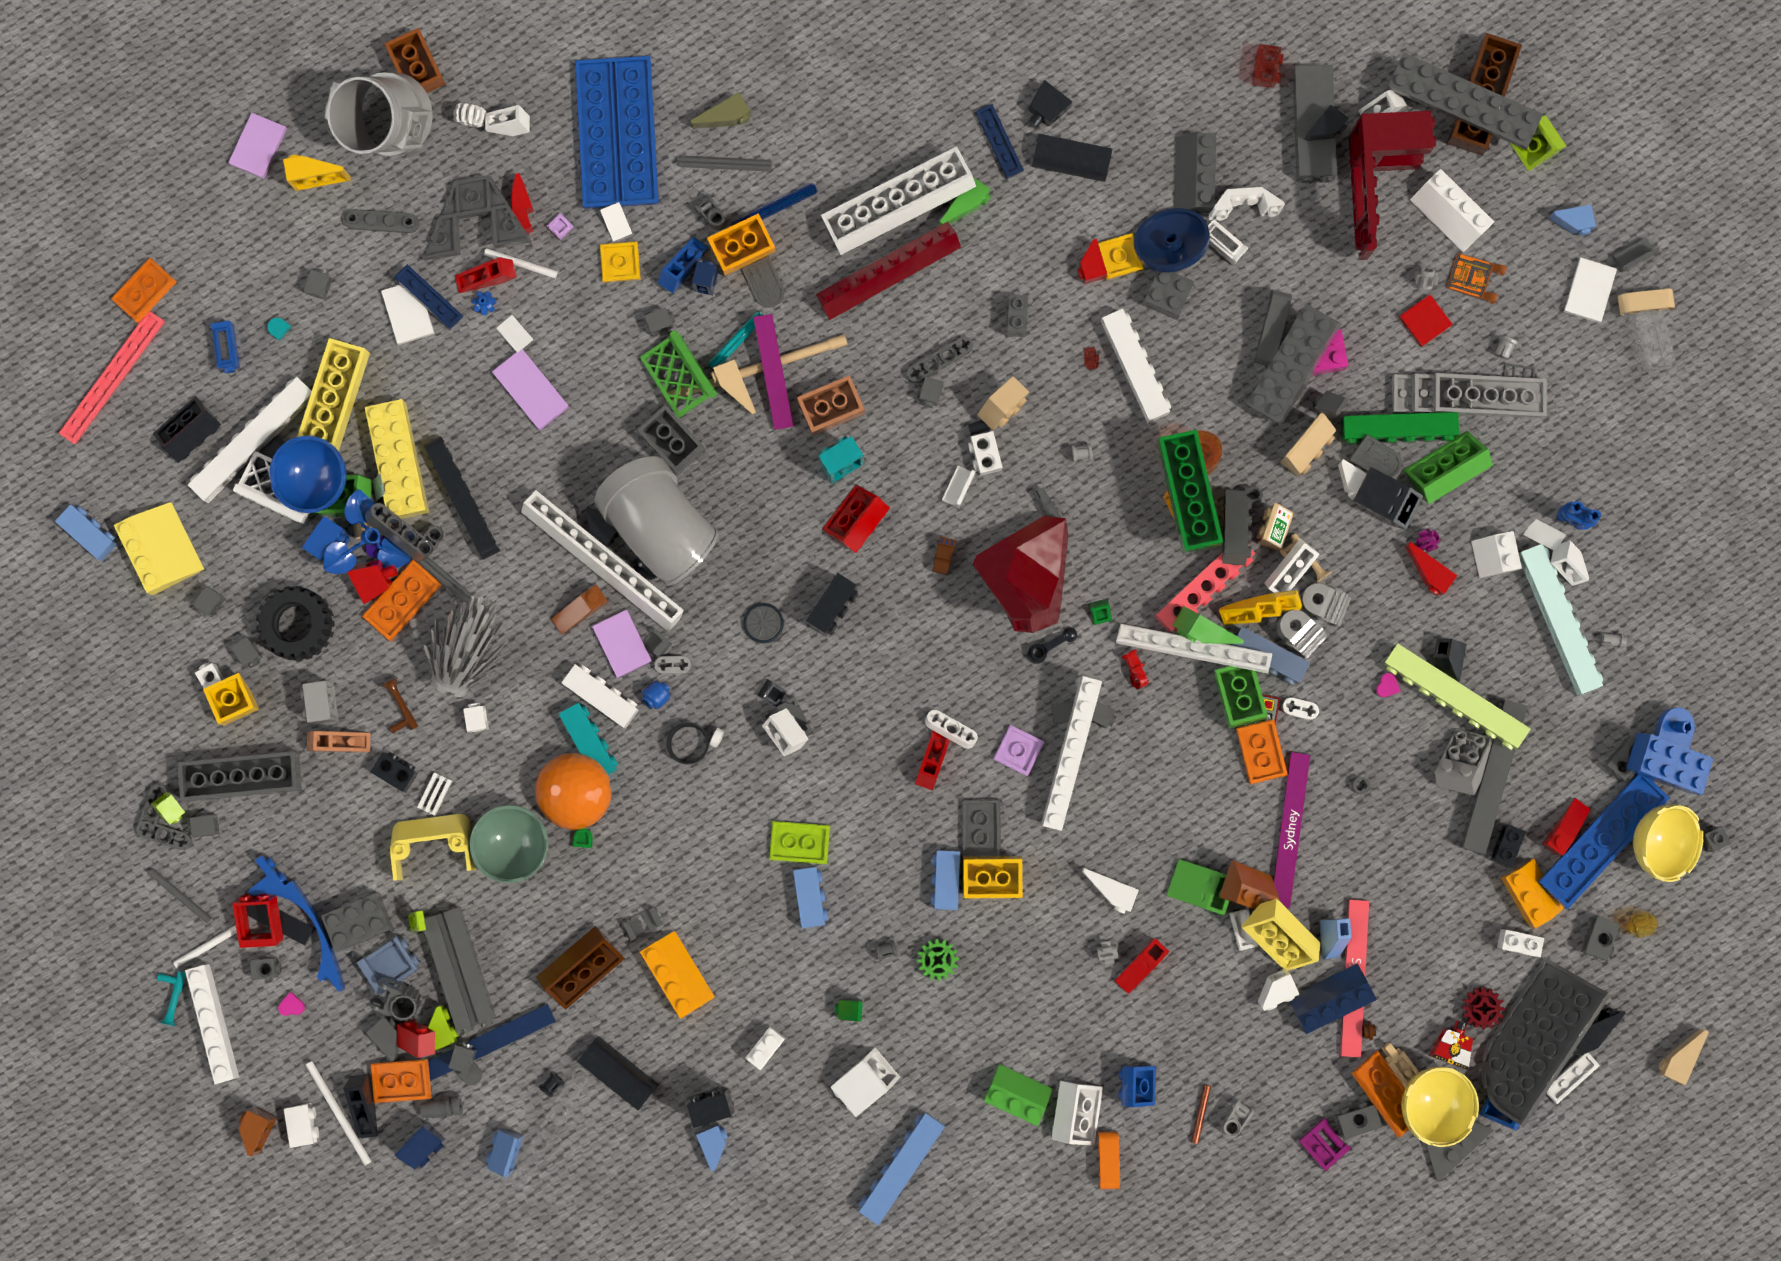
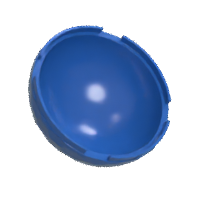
M316 436L296 437L284 443L273 456L269 469L271 488L277 499L289 509L300 513H314L330 507L341 496L346 484L347 472L342 455L331 443Z

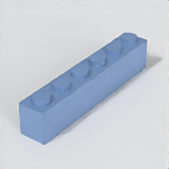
M927 1112L923 1115H918L914 1121L916 1126L913 1131H907L902 1139L905 1141L901 1148L897 1146L891 1155L894 1157L892 1162L884 1165L880 1172L883 1175L879 1181L877 1179L874 1180L869 1188L872 1190L868 1197L864 1195L858 1204L861 1207L859 1212L877 1225L885 1217L945 1128L943 1123Z

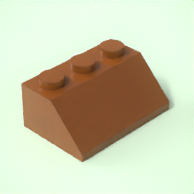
M1231 860L1220 898L1251 910H1255L1261 903L1273 899L1279 900V895L1271 875Z

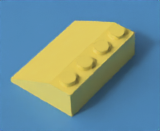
M172 502L133 515L114 525L146 593L155 595L204 570Z

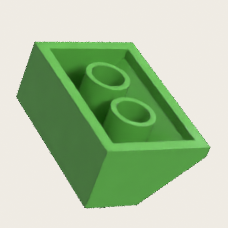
M999 1064L983 1100L992 1106L1038 1126L1053 1088Z

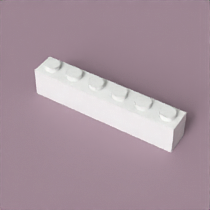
M1121 309L1102 317V326L1147 423L1170 413L1169 409H1171L1170 402L1167 398L1164 399L1162 395L1163 387L1160 381H1156L1154 377L1155 370L1152 364H1148L1146 360L1148 356L1145 348L1139 345L1138 340L1140 338L1137 331L1133 330L1130 325L1132 321L1129 314Z
M210 964L185 970L214 1084L238 1078L239 1074Z

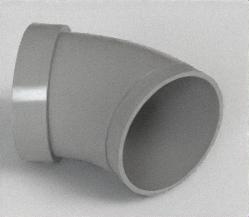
M643 457L623 465L609 475L596 492L595 505L604 520L609 525L614 526L635 555L667 586L673 585L689 575L706 558L718 539V530L711 526L677 486L676 476L667 462L660 457Z

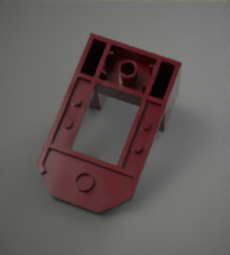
M1431 111L1361 114L1348 135L1356 251H1361L1358 254L1359 260H1368L1377 248L1376 232L1380 218L1379 214H1376V206H1378V195H1375L1377 177L1374 176L1373 171L1418 170L1424 163V154H1430L1434 147H1436V136H1433L1435 118L1432 117Z

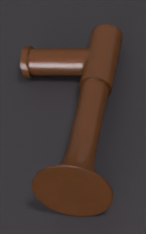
M398 677L380 686L387 688L391 692L404 717L400 722L389 726L393 734L406 726H409L410 730L418 727L412 713L407 708L397 689L396 682Z

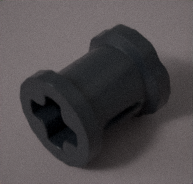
M551 1071L550 1077L543 1084H540L539 1088L551 1098L555 1090L565 1082L555 1072Z

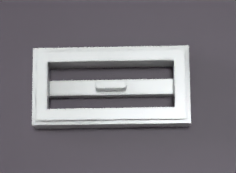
M434 772L417 808L436 816L452 780ZM438 778L439 781H438V783H437V785H436V787H435V789H434V791H433V793H432V795H431V797H430V800H429L427 806L425 807V806H424L425 801H426V799H427V797H428V795H429V793H430V791H431V789H432V787H433V785H434L436 779ZM443 781H445L446 784L440 794V797L434 809L432 810L430 808L436 798V795Z

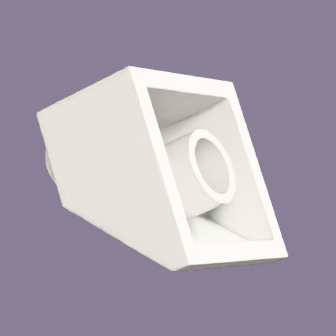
M1514 531L1471 541L1479 578L1522 569Z

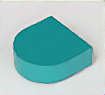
M273 318L268 323L269 333L279 341L292 327L281 318Z

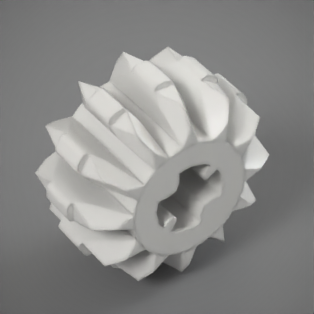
M459 103L454 109L453 120L461 125L479 128L484 126L486 111L477 105Z

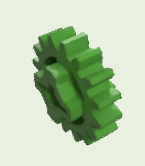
M936 939L934 944L929 940L928 947L922 945L924 952H918L922 958L918 959L917 962L922 963L919 970L925 969L924 976L930 974V980H933L934 976H936L938 981H940L941 976L948 979V973L954 975L952 968H958V965L954 964V962L959 960V957H954L957 950H951L953 944L947 946L946 940L939 943V940ZM943 947L940 952H934L931 948ZM945 953L941 959L943 963L941 965L937 963L931 967L935 961L933 957ZM948 953H950L951 956L950 965L946 963V956L948 955ZM926 954L930 957V964L928 966L925 964ZM935 968H942L943 970H945L941 973L932 972Z

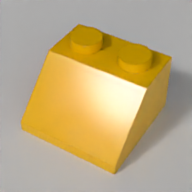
M240 673L203 689L216 721L220 725H227L259 710L250 688Z

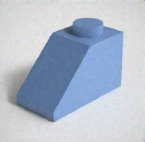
M1592 205L1558 210L1550 215L1552 221L1572 234L1579 233V236L1590 234V231L1596 227Z
M719 1124L696 1135L711 1172L716 1169L726 1145V1138H728L725 1128H721Z

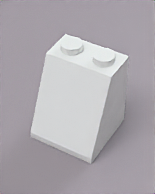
M874 1048L831 1086V1089L835 1096L840 1098L846 1105L847 1110L857 1117L884 1095L897 1082L900 1076L881 1053Z

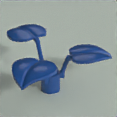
M360 489L355 491L347 500L344 514L350 524L356 525L360 523L361 527L365 529L361 534V542L349 550L346 544L342 542L331 543L326 548L323 559V568L328 573L342 574L350 571L356 564V557L351 552L363 544L372 545L376 543L377 548L380 549L377 553V560H381L384 568L392 564L398 568L412 561L411 556L388 538H384L380 546L379 531L364 524L368 523L365 519V513L374 505V502Z

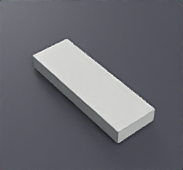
M1589 1053L1578 1056L1557 1076L1546 1094L1555 1104H1558L1600 1065Z

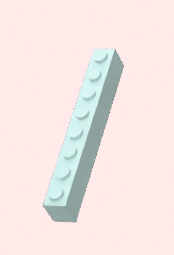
M1543 544L1520 552L1521 565L1577 696L1603 686V677L1595 668V658L1586 647L1588 642L1585 636L1581 635L1579 630L1580 623L1572 614V605L1569 600H1566L1564 595L1565 588L1557 579L1556 575L1558 573L1556 568L1551 565L1548 549Z

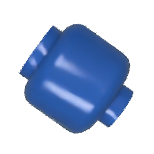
M653 681L643 689V697L641 699L649 709H659L670 699L668 692L670 688L664 682Z

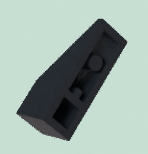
M369 1074L350 1076L343 1090L358 1139L377 1137L376 1110Z

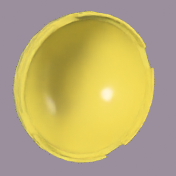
M1678 804L1661 805L1645 814L1638 823L1633 837L1634 853L1642 869L1653 878L1666 882L1678 881L1681 876L1690 873L1698 862L1703 846V831L1700 830L1698 824L1699 818L1691 809Z
M1431 1067L1419 1072L1407 1084L1402 1095L1401 1107L1405 1124L1415 1137L1428 1145L1446 1147L1462 1141L1472 1131L1471 1128L1478 1117L1479 1102L1473 1084L1465 1075L1452 1068Z

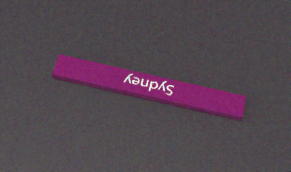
M1290 752L1273 879L1279 895V901L1286 908L1291 906L1310 755Z

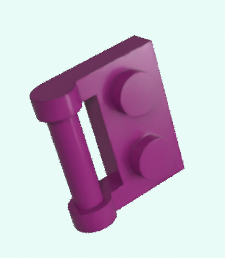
M1325 1117L1298 1141L1321 1168L1327 1171L1351 1147L1339 1138L1328 1125L1329 1122ZM1323 1130L1339 1148L1337 1152H1334L1318 1134L1319 1131Z

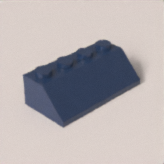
M1357 963L1300 991L1299 995L1295 996L1290 1003L1307 1035L1377 999Z

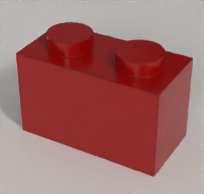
M413 1019L397 1024V1047L417 1058L435 1054V1031Z

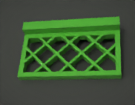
M675 329L669 333V338L646 352L640 358L676 416L680 418L711 397L713 399L718 393L682 336ZM670 343L674 347L672 355L664 353L665 347ZM652 355L658 356L656 365L649 364L647 359ZM662 357L671 358L669 367L660 366ZM675 359L683 361L682 369L673 368ZM659 369L668 371L666 380L658 379ZM672 372L680 373L678 382L670 381ZM684 374L692 375L691 385L682 383ZM669 384L677 386L675 395L667 393ZM681 386L690 388L688 397L679 396ZM693 389H700L704 395L698 399L692 398ZM678 399L686 400V406L678 411L676 407Z

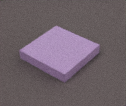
M1010 725L993 760L1028 776L1044 741Z

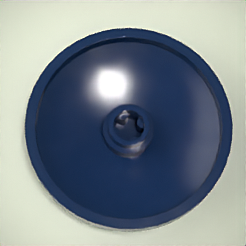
M1183 208L1166 209L1155 213L1140 225L1134 237V248L1139 261L1147 268L1158 272H1176L1192 266L1203 257L1210 244V232L1205 219L1198 213Z

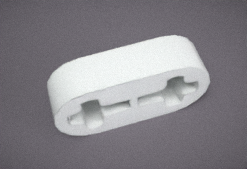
M1288 698L1282 704L1283 712L1290 716L1312 720L1319 714L1318 706L1309 701ZM1292 701L1294 706L1299 707V710L1293 709L1290 712L1286 704H1290ZM1309 706H1312V710L1315 713L1307 716L1308 713L1302 711V708L1307 709Z

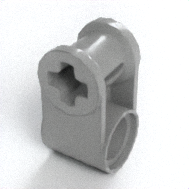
M1238 1098L1221 1124L1222 1132L1230 1137L1238 1136L1252 1117L1255 1109L1248 1108ZM1230 1122L1235 1124V1131L1232 1133L1227 1131V1125Z

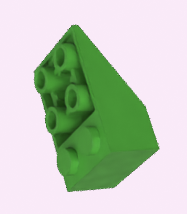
M1179 859L1166 896L1219 915H1225L1229 901L1220 898L1226 875Z

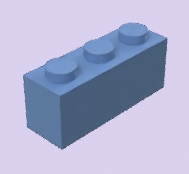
M70 504L55 522L96 559L103 561L118 545L114 541L115 536L107 530L105 532L101 530L100 527L102 525L94 518L90 520L86 516L88 512L78 505L76 507Z
M936 851V855L933 854L932 866H936V874H932L931 885L935 886V893H931V905H934V909L958 910L960 852Z
M817 867L793 870L801 927L808 928L825 925V921H828L827 909H823L822 902L826 900L824 890H820L819 882H823L821 870L817 871Z

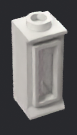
M1216 220L1207 221L1210 232L1209 245L1232 265H1235L1239 258L1247 252L1248 247Z

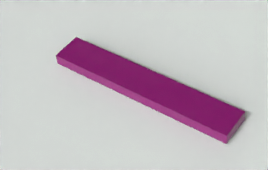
M773 315L753 317L774 430L793 427Z

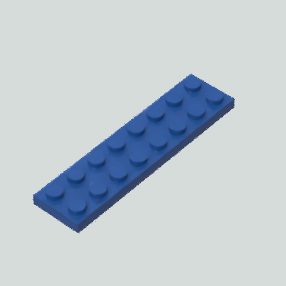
M1637 774L1567 849L1565 854L1541 877L1538 883L1565 909H1569L1633 839L1636 827L1644 815L1652 809L1664 805L1670 797L1651 779Z

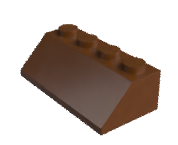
M595 925L537 975L536 978L543 989L566 1010L625 958Z

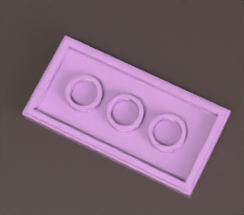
M523 349L518 353L516 352L492 371L539 430H542L569 408L568 404Z

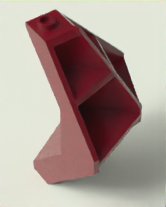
M1043 516L975 556L973 567L1006 612L1014 631L1035 633L1058 623L1069 535L1066 518Z

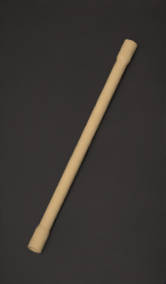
M843 334L781 355L782 365L827 350L846 346L848 344L845 335ZM762 362L739 369L741 377L745 378L763 372ZM713 378L709 379L713 387L720 386L719 382L715 383ZM681 388L679 396H688L690 388ZM676 389L668 391L667 393L675 395ZM693 389V394L701 392L700 389Z

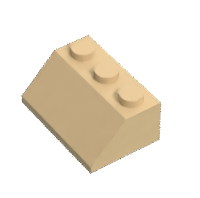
M1321 413L1280 461L1297 477L1301 473L1305 475L1311 468L1309 463L1312 459L1317 460L1323 453L1321 448L1325 444L1329 446L1335 439L1333 434L1336 432V429L1325 414Z

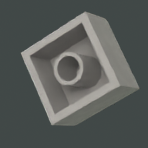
M320 681L302 684L303 689H301L300 693L302 701H305L303 716L307 723L318 725L338 722L334 683Z

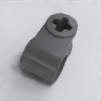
M705 194L704 199L692 205L713 230H721L725 227V216L709 194ZM715 217L722 218L718 223L712 222Z

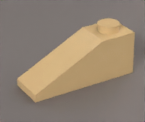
M735 359L714 366V371L711 374L715 383L719 382L720 386L752 414L756 413Z
M1699 1029L1668 1054L1665 1059L1663 1058L1659 1064V1074L1679 1084L1686 1085L1709 1031Z

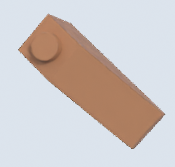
M307 732V751L370 752V733Z

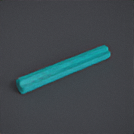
M757 311L708 362L712 370H714V366L724 363L756 329L753 317L762 316L763 314L760 311Z

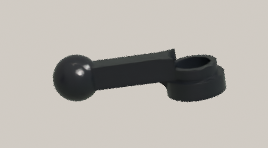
M1067 627L1063 630L1062 635L1048 643L1031 646L1027 651L1029 661L1033 664H1040L1046 659L1047 653L1066 641H1075L1077 638L1076 629ZM1034 649H1039L1042 652L1041 658L1034 656Z

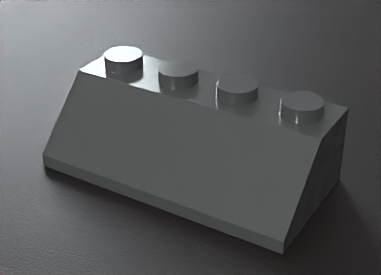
M1194 133L1176 138L1174 208L1189 209L1200 213H1211L1215 206L1216 133Z

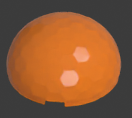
M566 753L554 757L539 772L535 786L536 802L545 818L560 828L570 830L584 829L600 820L609 807L612 795L610 780L604 768L593 758L580 753Z

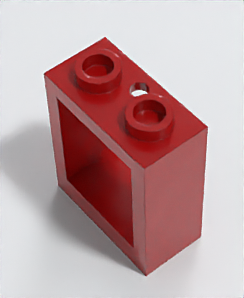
M263 893L251 897L250 894L239 896V899L232 903L239 948L277 946L284 940L277 895L269 896L268 893ZM267 904L271 933L251 934L246 905Z

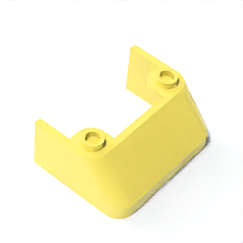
M455 814L396 823L392 830L390 846L393 881L403 880L401 860L409 856L410 843L448 838V845L452 851L465 852L467 871H475V863L470 852L471 824L469 818L464 814Z

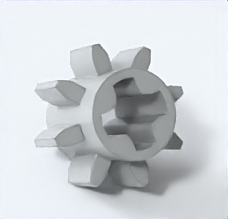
M1424 266L1421 267L1420 272H1415L1414 280H1416L1415 283L1418 284L1419 288L1429 290L1432 289L1433 284H1438L1439 276H1437L1438 273L1435 272L1434 268Z
M1110 941L1101 942V947H1097L1099 962L1104 961L1105 965L1114 964V959H1118L1116 944L1111 945Z

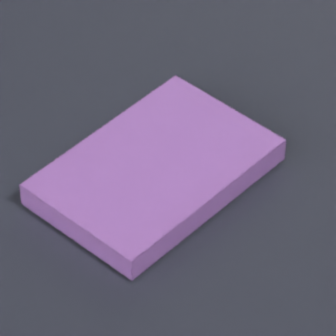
M251 113L228 162L229 165L264 179L287 128Z
M627 610L592 626L617 678L652 662Z

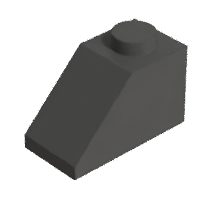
M1326 391L1323 395L1319 393L1313 402L1316 404L1313 410L1319 414H1325L1328 420L1332 422L1342 411L1348 399Z
M385 1016L366 1033L388 1059L393 1062L398 1059L399 1047H397L398 1022L393 1017Z

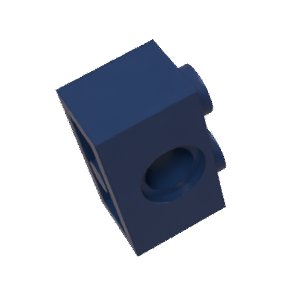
M703 260V262L697 261L692 280L695 292L713 296L718 278V271L713 262Z

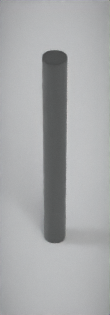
M155 869L150 870L149 876L205 923L212 919L211 916Z

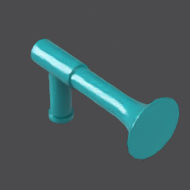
M178 971L176 977L163 973L158 974L157 981L174 984L166 1015L158 1023L178 1027L174 1023V1013L186 973Z

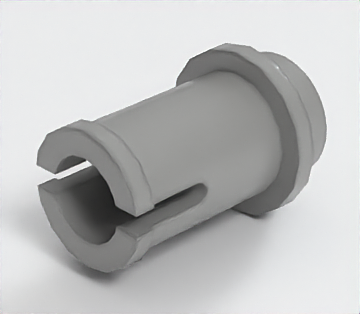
M1603 633L1601 645L1618 646L1621 649L1627 645V636H1624L1622 633L1620 635Z

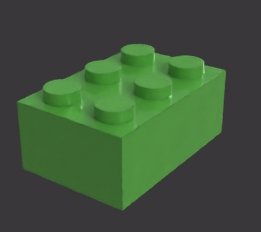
M1233 666L1214 671L1213 675L1228 729L1267 719L1268 714L1256 671Z

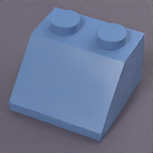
M505 1129L498 1130V1133L495 1132L492 1138L494 1147L492 1152L489 1151L486 1163H489L487 1169L506 1178L511 1175L523 1135Z

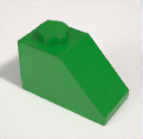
M839 999V1003H835V1015H838V1020L861 1022L863 1000Z

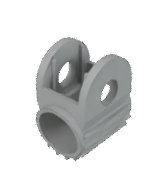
M1313 584L1300 595L1301 610L1308 616H1312L1320 624L1339 627L1351 598L1345 592L1332 585ZM1313 596H1316V597L1319 598V600H1320V604H1319V605H1317V604H1315V603L1313 602V600H1312Z
M1291 610L1278 620L1277 633L1285 642L1284 645L1304 659H1307L1327 638L1321 625L1312 616L1309 617L1300 610ZM1291 622L1297 625V631H1293L1290 628Z

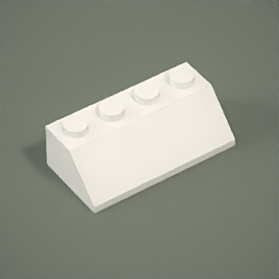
M1441 169L1410 199L1463 253L1494 223Z

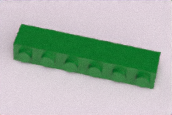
M1458 412L1343 416L1341 418L1342 442L1347 441L1348 445L1359 444V441H1362L1366 434L1376 440H1385V443H1396L1397 440L1412 443L1416 442V439H1423V442H1433L1435 438H1442V441H1453L1454 438L1459 436Z

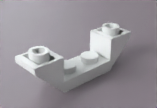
M1263 187L1227 189L1214 206L1208 218L1209 220L1218 221L1227 219L1234 206L1257 204L1261 216L1275 217L1279 215L1285 204L1284 201Z

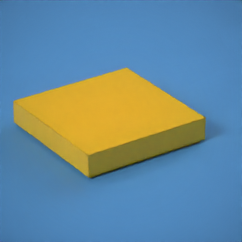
M1133 233L1098 243L1107 270V280L1144 269L1135 252Z
M638 242L600 245L603 283L641 280Z

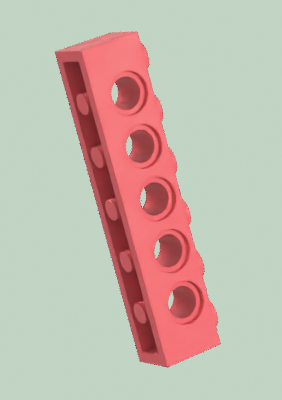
M1252 549L1251 558H1247L1246 565H1244L1245 568L1254 560L1252 556L1255 552ZM1221 553L1154 617L1170 633L1173 630L1177 633L1178 629L1172 626L1177 618L1173 612L1174 608L1182 609L1185 606L1198 613L1197 608L1201 604L1205 606L1212 600L1210 595L1215 591L1219 593L1226 587L1224 584L1229 578L1233 580L1240 574L1238 569L1242 565L1222 564ZM1222 569L1225 574L1224 578H1218L1215 575V570ZM1202 582H1208L1210 584V591H1204L1202 589ZM1188 595H1194L1197 598V603L1190 604L1187 600Z

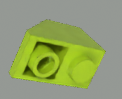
M443 1005L436 1007L428 1026L429 1029L435 1031V1051L457 1042L456 1037H459L455 1026H451L449 1021L451 1019L450 1011L448 1008H444Z

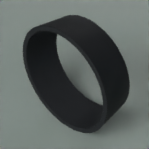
M692 722L678 724L670 731L667 737V750L670 756L681 764L689 765L699 762L706 755L709 748L707 733L701 726ZM694 727L703 733L706 739V749L697 760L683 761L673 753L671 742L674 734L679 729Z

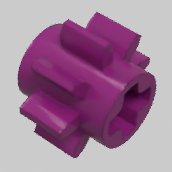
M1430 528L1418 532L1419 537L1416 538V543L1420 549L1426 550L1429 553L1439 548L1437 544L1440 543V536L1435 530L1430 531Z

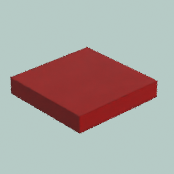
M1431 294L1399 316L1421 347L1453 325Z

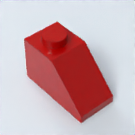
M1097 238L1092 240L1080 262L1079 269H1077L1078 277L1080 280L1083 279L1084 284L1107 277V270Z

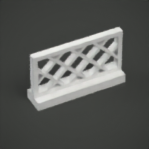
M255 451L242 478L235 485L233 491L306 526L310 513H300L289 509L278 499L272 497L275 496L274 492L270 494L264 493L262 486L271 483V479L260 482L258 473L266 470L269 473L270 466L268 462L271 463L272 459ZM259 457L265 461L266 467L256 470L255 462ZM255 475L258 484L253 486L246 485L247 478Z

